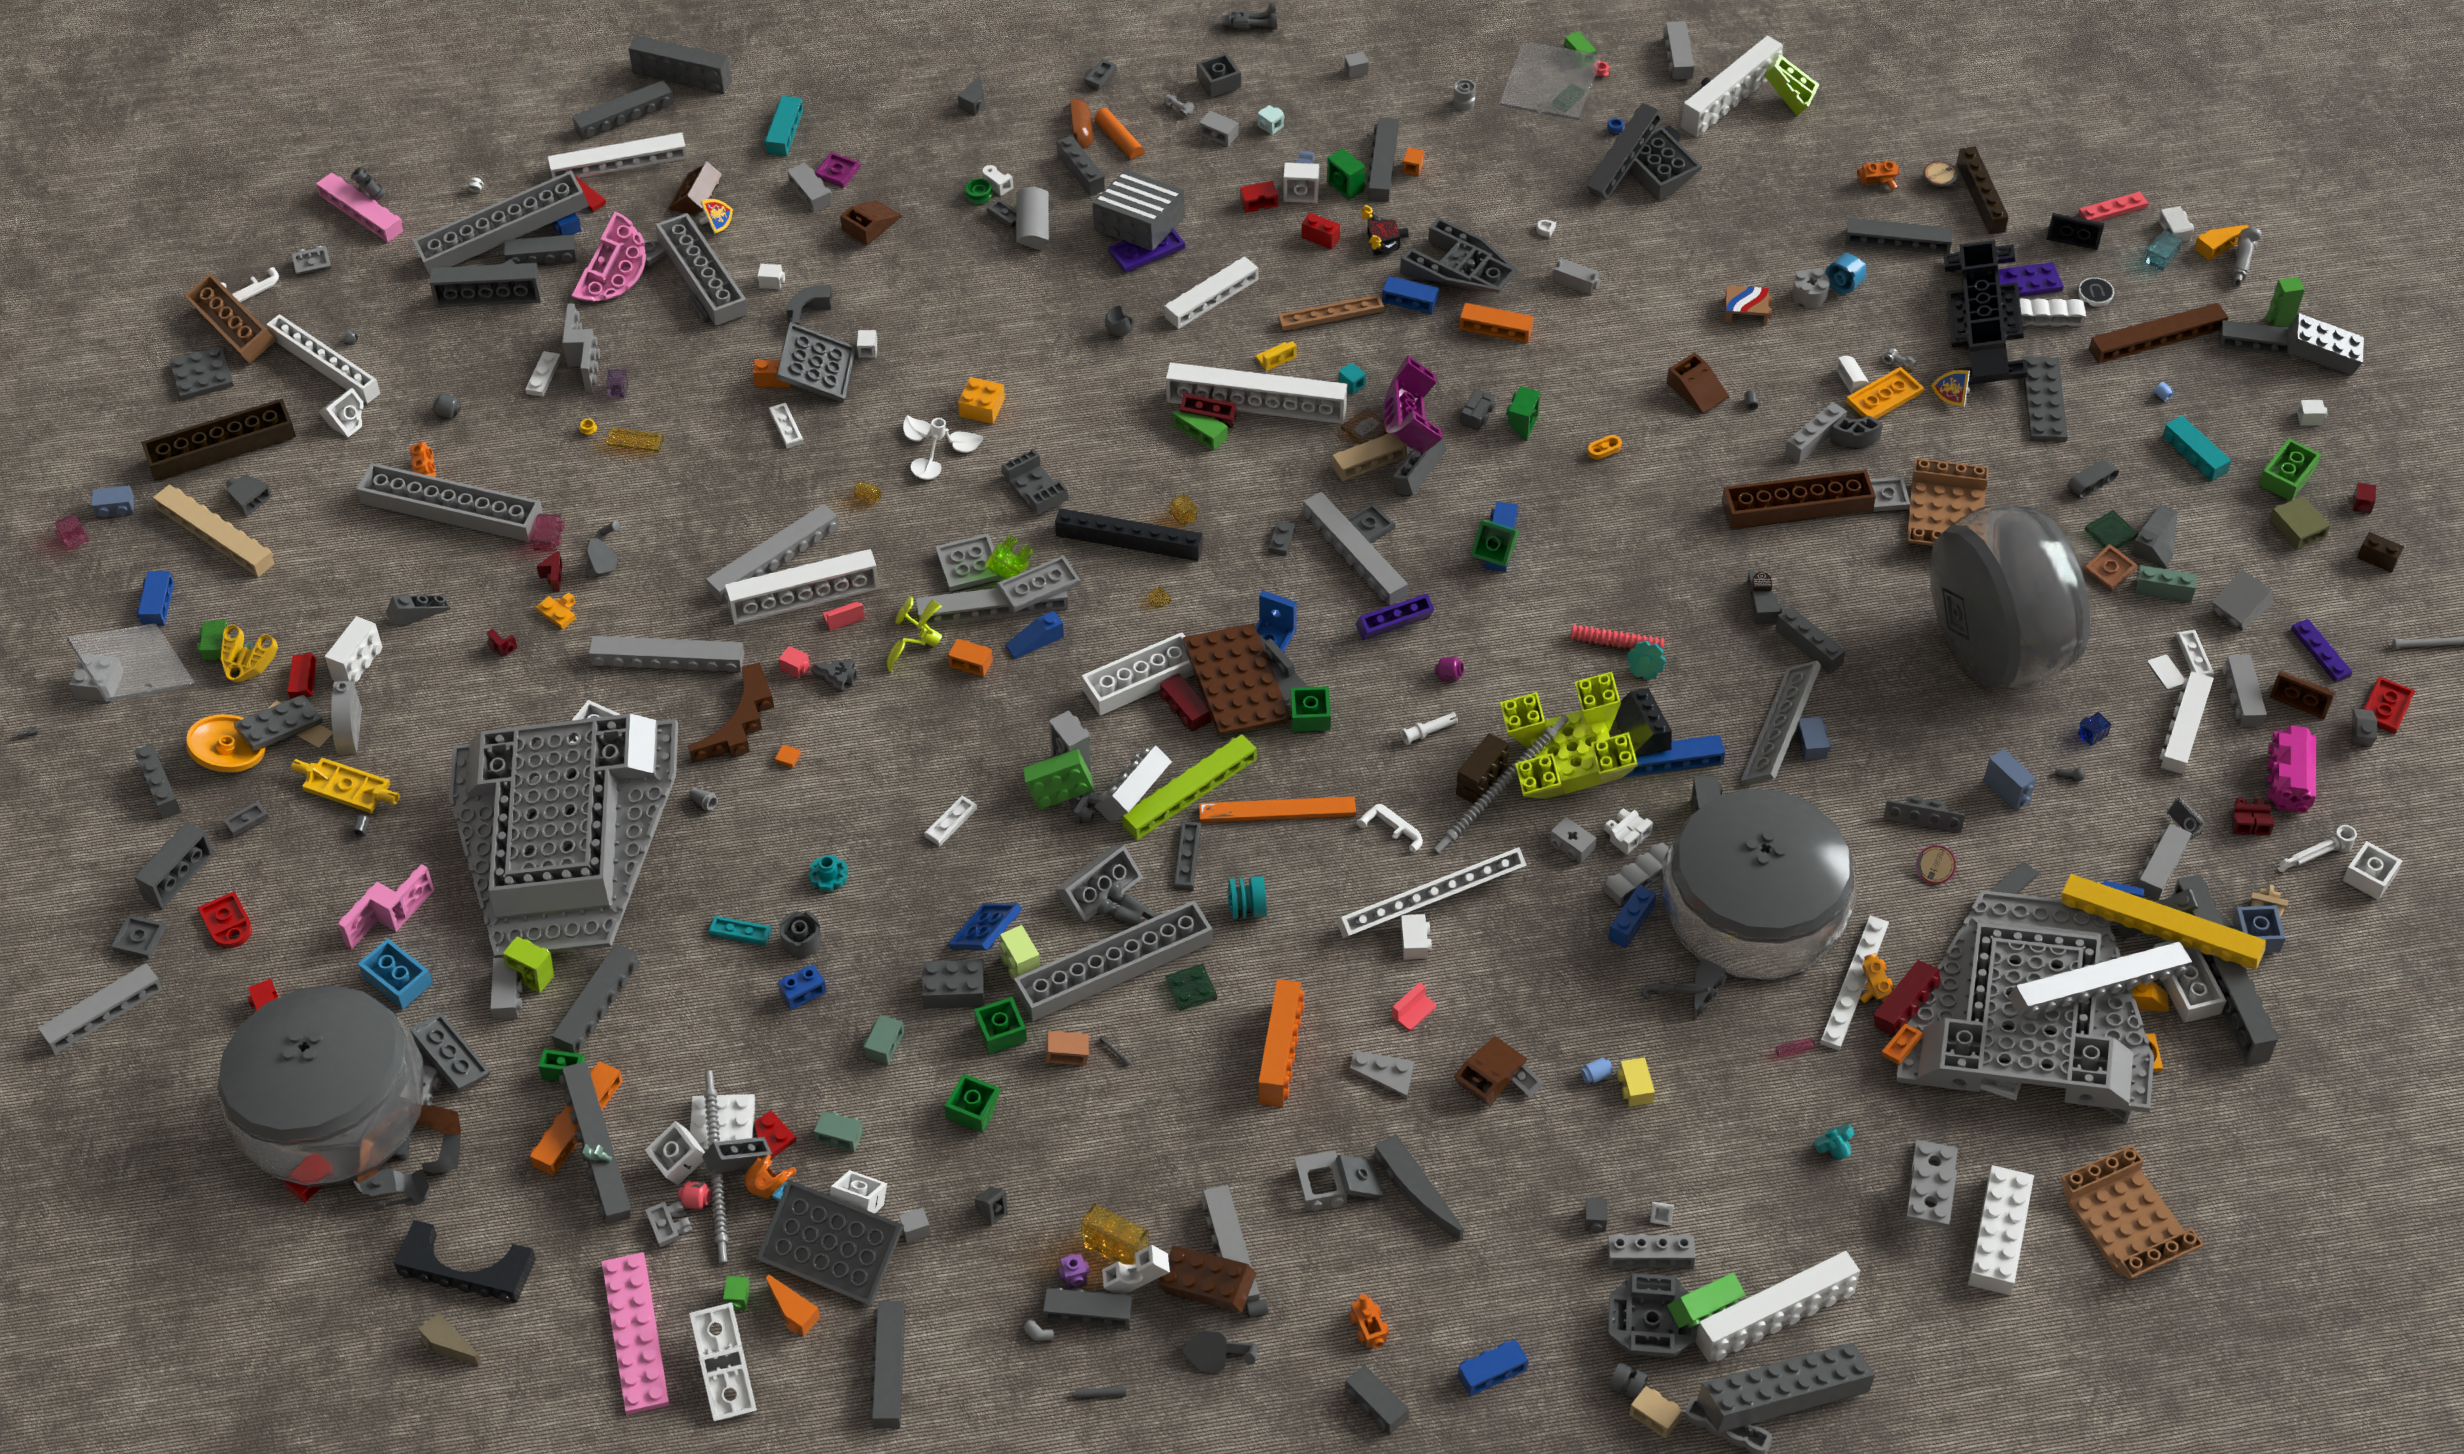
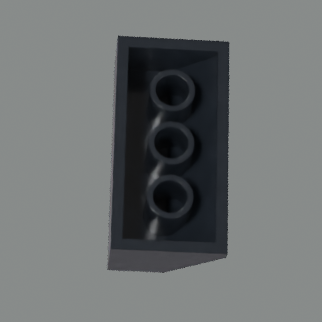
M1649 688L1630 691L1620 701L1621 705L1615 721L1622 734L1629 732L1635 756L1671 750L1672 730Z

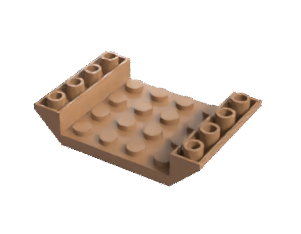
M1915 458L1910 492L1907 542L1933 546L1934 541L1951 525L1967 526L1984 540L1985 490L1988 482L1989 467Z
M2133 1145L2064 1174L2060 1178L2070 1209L2115 1273L2129 1279L2136 1278L2204 1246L2193 1228L2184 1231L2143 1174L2141 1168L2144 1160Z

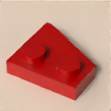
M772 1110L755 1121L758 1138L765 1137L772 1152L771 1159L797 1141L796 1136Z

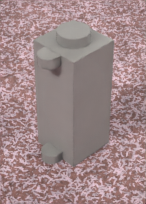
M1563 258L1558 259L1554 268L1553 282L1589 295L1595 289L1597 290L1600 285L1599 271Z

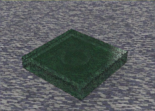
M2114 510L2085 526V531L2103 548L2110 544L2117 549L2138 536V533Z

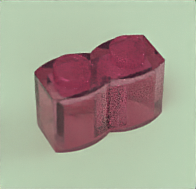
M538 514L533 534L534 550L556 552L558 546H561L562 536L560 534L565 529V522L562 521L561 515Z

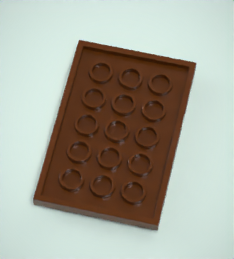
M1254 623L1183 637L1182 643L1218 736L1290 722V713Z

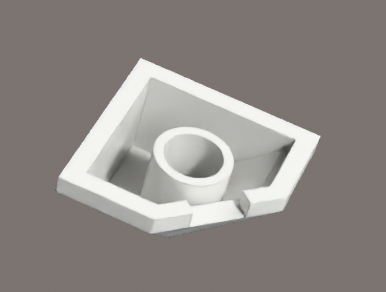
M351 388L326 405L319 413L330 427L348 438L362 427L361 412L363 401L354 389Z

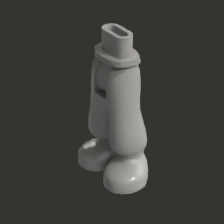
M2249 227L2240 232L2238 248L2236 249V262L2232 272L2233 286L2240 287L2241 282L2245 281L2252 254L2258 247L2257 241L2260 240L2262 232L2257 228Z

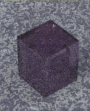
M608 369L606 381L608 397H626L628 388L626 369Z

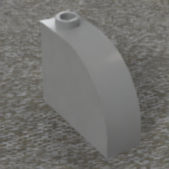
M335 681L333 684L331 719L333 739L338 755L357 754L362 707L353 681Z

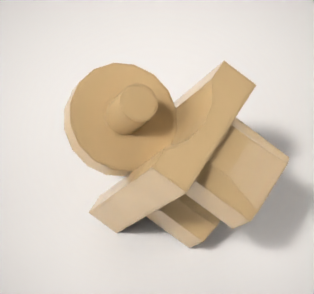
M2269 885L2268 890L2261 888L2259 893L2252 892L2248 903L2251 904L2250 906L2277 905L2281 918L2288 906L2289 900L2280 899L2281 893L2274 891V885Z

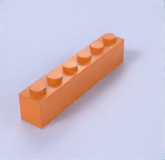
M599 1061L590 1070V1075L602 1111L623 1080L620 1070ZM565 1105L562 1113L555 1117L551 1128L544 1132L542 1140L537 1146L533 1147L530 1153L533 1167L551 1176H555L578 1144L575 1136L577 1127L576 1124L572 1125L570 1112L572 1110L567 1105Z

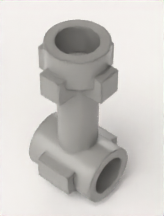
M1167 94L1165 96L1164 103H1166V106H1174L1180 109L1179 114L1182 117L1186 118L1194 112L1195 107L1191 102L1187 101L1183 104L1176 100L1177 96Z
M1890 348L1883 353V361L1886 364H1891L1895 361L1905 365L1904 368L1907 370H1914L1917 360L1910 356L1908 359L1899 356L1895 348Z

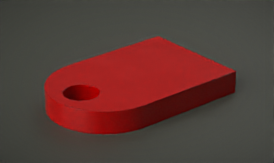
M235 891L197 907L213 941L222 948H235L244 944L250 938L252 925ZM239 934L237 939H230L232 935Z

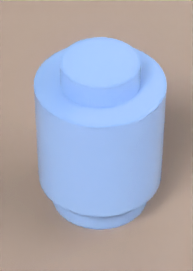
M1602 1057L1584 1065V1068L1581 1069V1074L1587 1084H1594L1610 1077L1613 1067L1609 1060H1605Z

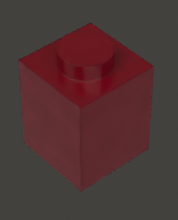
M2357 483L2353 494L2352 511L2371 514L2376 502V485Z

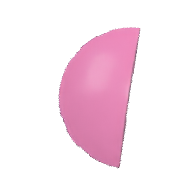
M614 212L601 237V243L588 268H585L572 294L573 298L584 301L613 299L634 286L642 275L646 263L645 243L641 233H638L633 223L622 214Z

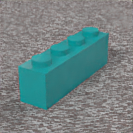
M782 95L780 102L777 103V111L773 114L772 125L768 127V136L764 138V146L767 149V154L787 156L803 112L802 98Z
M2180 416L2165 425L2162 437L2211 482L2228 473L2232 460L2186 418Z

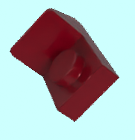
M556 551L537 565L539 577L547 578L553 592H560L563 562L560 551Z

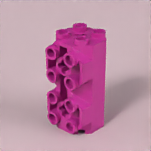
M2290 725L2283 732L2282 729L2273 731V743L2268 745V754H2271V758L2268 760L2267 768L2271 769L2272 773H2269L2267 784L2271 785L2268 789L2267 800H2272L2278 810L2305 813L2308 811V808L2313 807L2316 799V735H2311L2307 727Z

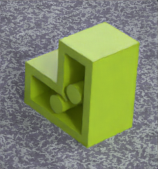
M517 936L503 952L504 964L520 972L523 985L538 993H541L554 977L551 953L546 948H540L532 944L531 941Z

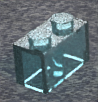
M2164 230L2160 236H2156L2153 244L2148 245L2144 253L2146 255L2145 263L2163 271L2179 253L2183 239Z

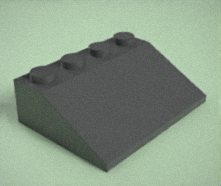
M1661 126L1654 131L1628 170L1660 201L1674 194L1698 173L1702 166Z

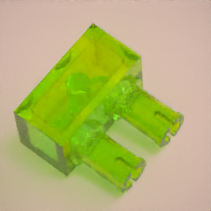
M1008 535L1003 544L999 542L984 565L1005 580L1025 572L1031 563L1028 559L1033 553L1031 547L1026 551L1029 547L1027 545L1022 546L1019 554L1012 551L1013 547L1017 544L1015 537L1011 541L1012 535Z

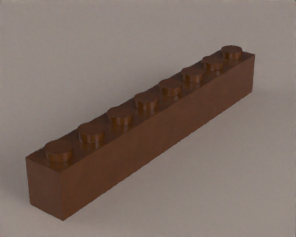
M2219 303L2206 305L2201 308L2191 309L2190 311L2176 313L2168 317L2096 335L2091 339L2089 350L2098 364L2220 331L2222 321H2228V316Z

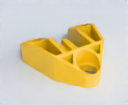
M228 625L223 632L221 661L227 678L234 683H240L262 674L274 659L278 649L277 642L273 637L268 634L261 635L254 649L251 650L243 647V631L236 625ZM232 630H237V636L230 638ZM267 639L271 640V645L268 648H263L264 642ZM240 670L239 676L232 678V674Z

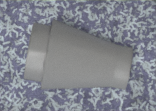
M696 787L692 788L689 792V797L704 810H713L717 806L718 798L715 793Z

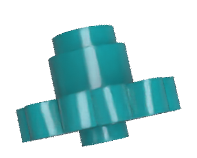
M1647 640L1638 642L1635 648L1628 652L1627 662L1631 664L1629 670L1636 677L1643 676L1645 680L1656 678L1658 672L1663 671L1665 668L1666 658L1662 656L1664 650L1657 643L1651 645Z
M825 855L821 858H816L810 864L809 881L813 887H819V890L822 892H832L834 887L840 889L847 882L848 866L844 860H838V857L835 855Z
M1850 1123L1834 1127L1818 1137L1814 1142V1146L1818 1153H1824L1829 1150L1833 1157H1836L1837 1160H1842L1852 1153L1848 1140L1855 1134Z

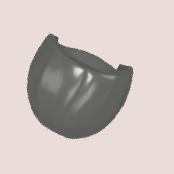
M1121 305L1114 306L1107 312L1105 327L1110 334L1117 337L1125 336L1133 329L1134 320L1131 316L1124 314Z

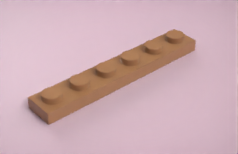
M1378 294L1278 314V321L1282 331L1383 312L1384 305Z

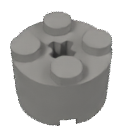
M1821 268L1798 271L1795 276L1792 292L1794 302L1798 305L1799 303L1804 305V308L1807 309L1821 307L1827 300L1830 285L1829 278Z

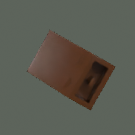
M874 200L851 206L841 214L842 231L868 246L899 220L902 215Z
M1695 352L1668 369L1667 384L1702 414L1729 398L1728 393L1708 363Z
M1494 1036L1465 1061L1454 1075V1078L1459 1086L1491 1107L1527 1061V1058Z

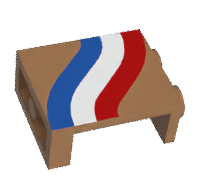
M1727 285L1724 323H1732L1733 314L1763 315V325L1767 326L1768 318L1771 319L1772 308H1769L1772 302L1769 288Z

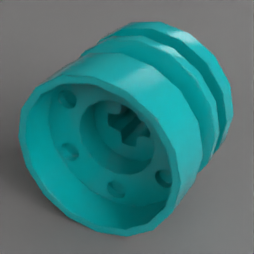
M1263 875L1251 876L1249 878V886H1245L1243 878L1239 877V887H1236L1234 878H1229L1227 900L1233 920H1238V910H1241L1242 919H1246L1247 910L1250 909L1253 918L1267 917Z

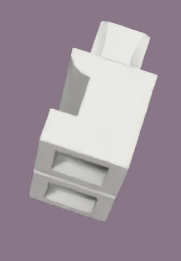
M1623 808L1616 818L1620 823L1617 824L1613 820H1609L1605 824L1604 829L1610 835V842L1628 855L1651 835L1653 822L1648 818L1644 820L1639 817L1636 810L1630 813Z

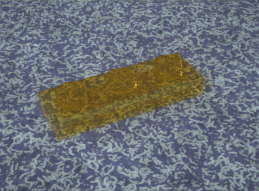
M611 427L606 442L609 446L660 452L664 435Z

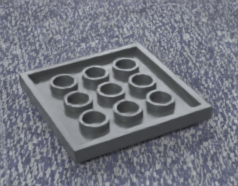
M789 322L776 379L843 403L856 346Z

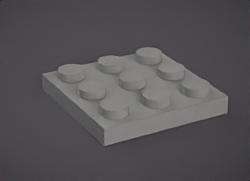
M989 533L935 546L950 592L1004 579Z

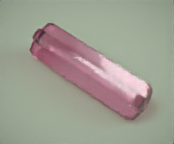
M1812 1037L1777 1045L1775 1051L1778 1057H1784L1814 1049L1815 1041Z

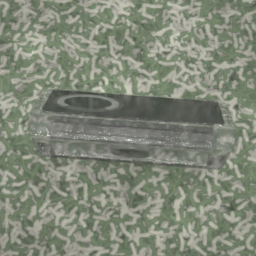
M2180 795L2166 811V815L2179 828L2192 833L2190 839L2202 834L2206 822Z

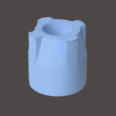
M2161 382L2154 390V394L2164 402L2170 399L2174 392L2164 382Z

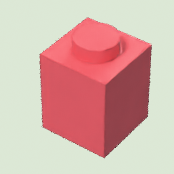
M788 646L779 657L780 670L798 679L804 673H807L810 668L808 654L791 646Z

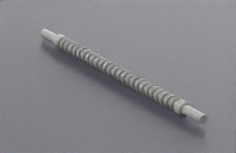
M1563 715L1552 727H1548L1545 730V734H1541V738H1537L1538 742L1534 741V745H1530V749L1526 750L1527 753L1524 752L1523 757L1520 756L1519 760H1516L1515 763L1536 758L1535 754H1539V750L1542 751L1543 746L1546 747L1547 743L1551 742L1550 739H1554L1557 736V732L1569 721L1568 717ZM1512 764V768H1508V772H1504V776H1500L1501 780L1497 779V783H1493V787H1489L1490 791H1486V795L1483 794L1482 799L1479 798L1478 802L1474 803L1475 806H1471V810H1467V814H1463L1464 818H1459L1460 822L1457 821L1456 826L1452 825V829H1448L1445 833L1446 836L1433 848L1436 853L1439 854L1451 841H1455L1458 838V834H1461V830L1465 831V826L1469 827L1468 823H1472V819H1476V815H1480V811H1484V807L1487 808V804H1491V800H1495V796H1499L1498 792H1502V788L1505 789L1506 784L1509 785L1510 781L1514 780L1513 777H1517L1515 764Z
M708 1070L705 1071L706 1090L704 1091V1098L706 1099L705 1104H707L705 1106V1109H707L705 1114L707 1115L706 1120H708L706 1122L708 1125L707 1131H709L707 1132L709 1136L707 1140L709 1142L708 1147H710L713 1142H719L720 1132L717 1131L719 1130V1121L717 1120L719 1118L717 1115L718 1105L716 1104L717 1091L714 1089L713 1071ZM714 1173L710 1176V1179L712 1180L711 1185H713L711 1187L713 1191L711 1195L713 1196L712 1201L714 1203L712 1206L715 1213L713 1215V1218H715L713 1222L716 1224L714 1226L716 1230L714 1232L716 1235L715 1244L718 1245L719 1264L725 1265L727 1264L726 1244L728 1243V1236L726 1235L727 1230H725L727 1228L725 1224L727 1220L724 1213L726 1211L724 1208L725 1203L723 1202L725 1200L723 1196L724 1191H722L724 1189L722 1185L724 1181L721 1180L723 1178L722 1173Z

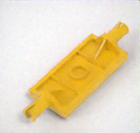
M322 757L318 763L308 764L295 759V763L291 765L292 771L306 775V781L302 785L303 791L371 814L381 800L396 805L397 802L395 801H399L400 798L399 793L387 790L391 785L390 780Z

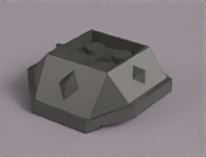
M1632 1273L1625 1282L1609 1295L1608 1338L1632 1355L1674 1358L1695 1344L1696 1325L1688 1328L1687 1325L1678 1328L1667 1304L1689 1294V1292L1681 1285L1676 1276ZM1647 1320H1654L1655 1323H1650Z

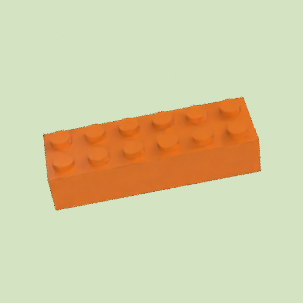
M1277 979L1259 1077V1104L1283 1107L1284 1099L1288 1100L1289 1082L1292 1080V1065L1295 1063V1048L1298 1046V1031L1301 1028V1014L1304 1011L1305 991L1301 990V982Z

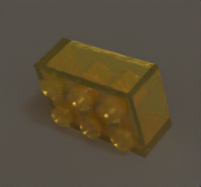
M1093 1203L1081 1221V1235L1084 1246L1090 1250L1102 1253L1107 1259H1114L1126 1265L1136 1264L1135 1253L1149 1246L1148 1230L1096 1203Z

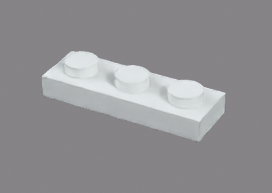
M543 351L525 389L526 394L544 397L561 360L560 354Z

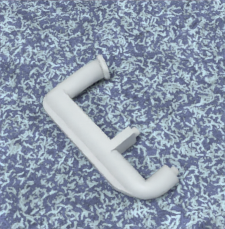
M269 268L268 273L271 277L258 283L253 276L250 278L251 285L232 295L241 303L273 287L279 279V274L275 268Z
M1382 804L1374 805L1356 821L1359 827L1366 828L1367 823L1375 816H1378L1395 829L1392 838L1397 839L1404 833L1414 841L1409 845L1410 851L1416 852L1422 846L1423 840L1419 831Z

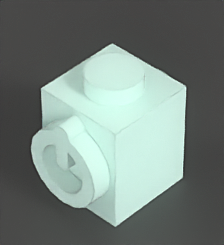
M1268 105L1258 112V126L1273 135L1284 127L1283 112L1279 108Z

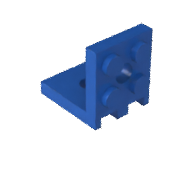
M1262 590L1259 595V621L1255 628L1258 635H1261L1265 640L1271 638L1283 653L1297 631V602Z

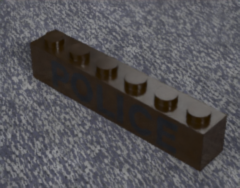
M1976 146L1959 149L1956 164L1988 233L2006 232L2009 216Z

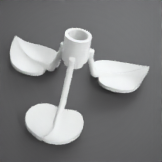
M907 415L903 425L904 434L909 440L919 442L924 438L928 439L929 436L933 437L929 460L918 458L911 463V472L917 478L919 477L924 480L934 479L941 472V464L932 460L936 440L942 439L945 434L948 442L953 443V449L962 453L974 451L983 441V436L968 432H954L949 435V429L946 428V422L942 418H935L930 424Z

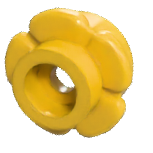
M584 419L580 423L581 427L579 430L582 434L592 435L597 430V426L592 419Z

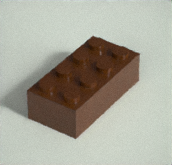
M1172 1246L1168 1256L1170 1273L1160 1277L1158 1285L1166 1294L1242 1313L1256 1273L1249 1264Z

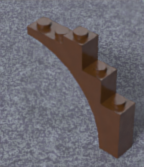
M760 662L741 667L744 691L738 708L728 722L712 735L688 745L692 763L730 752L731 758L750 752L746 734L762 730L758 712L774 708L773 697Z

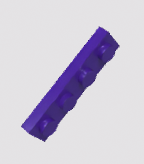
M2309 619L2292 625V632L2335 683L2351 677V669Z

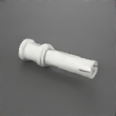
M1451 712L1425 724L1416 723L1412 728L1401 729L1400 733L1403 742L1406 745H1410L1414 740L1425 739L1427 734L1457 724V718L1450 720V718L1456 717V714Z

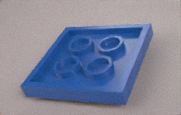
M983 903L951 939L948 946L952 950H989L1000 934L1006 931V927L1017 919L1022 907L1019 903Z

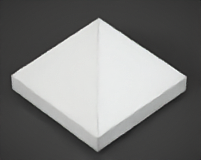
M1653 1202L1650 1223L1671 1226L1674 1205Z

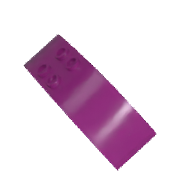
M1407 356L1396 372L1384 400V427L1389 434L1420 453L1429 450L1442 439V430L1425 419L1424 397L1437 383L1436 374Z

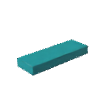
M714 916L708 934L713 937L766 946L772 932V927Z

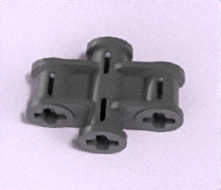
M358 167L351 174L350 178L359 184L363 191L365 190L369 193L373 200L381 199L386 193V189L378 184L374 177L368 175L364 168Z

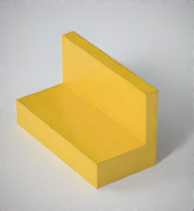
M1293 341L1289 343L1284 342L1255 355V358L1268 371L1296 358L1297 345Z

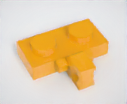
M570 593L557 600L548 596L535 607L538 613L561 629L566 628L576 619L575 614L570 611L571 607L576 603L574 596Z

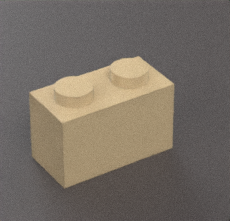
M1645 1386L1631 1404L1629 1415L1666 1439L1681 1420L1682 1409L1675 1402H1669L1663 1398L1657 1390Z

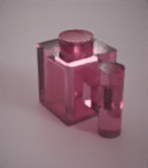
M76 514L54 522L57 528L54 533L59 541L62 540L68 550L89 541Z

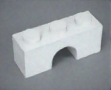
M1150 1245L1135 1253L1136 1264L1126 1265L1118 1261L1102 1269L1104 1289L1114 1294H1127L1170 1273L1168 1253Z

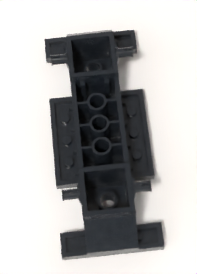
M1995 240L1962 244L1960 245V252L1943 254L1945 271L1962 269L1964 285L1963 290L1947 292L1952 348L1969 345L1972 366L1956 368L1954 371H1970L1968 385L2027 378L2026 360L2008 362L2006 340L2024 338L2018 282L2000 285L1998 264L2016 262L2014 245L1996 247Z

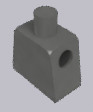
M243 475L238 480L229 478L226 482L229 500L245 517H248L272 497L268 484L249 475Z

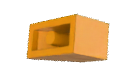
M2151 982L2147 985L2142 983L2132 988V995L2138 1010L2169 1011L2168 993L2156 983Z

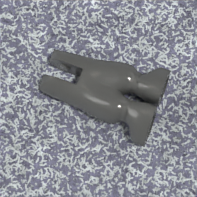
M1117 881L1113 883L1107 898L1105 897L1101 901L1097 913L1100 915L1111 914L1115 920L1132 926L1145 922V920L1140 918L1141 916L1147 920L1159 916L1132 895H1123L1121 893V884Z

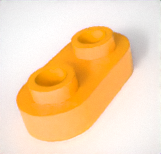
M1609 435L1594 441L1588 446V456L1599 460L1615 454L1621 450L1622 441L1615 435Z

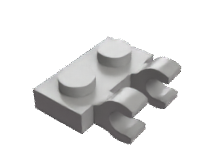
M677 1201L670 1206L663 1202L645 1210L660 1247L680 1240L678 1234H687L693 1231L688 1217L673 1223L671 1217H681L686 1214L681 1201Z

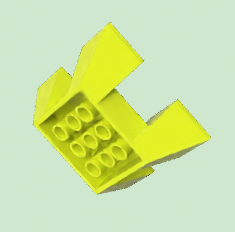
M1612 672L1575 681L1582 710L1565 715L1569 721L1557 732V736L1554 739H1550L1551 742L1547 743L1546 747L1543 746L1542 751L1539 750V754H1535L1536 758L1515 763L1524 797L1549 799L1622 779L1638 766L1629 732L1614 737L1609 735L1621 705ZM1537 692L1500 702L1508 735L1528 749H1530V745H1534V741L1538 742L1537 738H1541V734H1545V730L1548 727H1552L1562 717L1558 716L1545 720Z

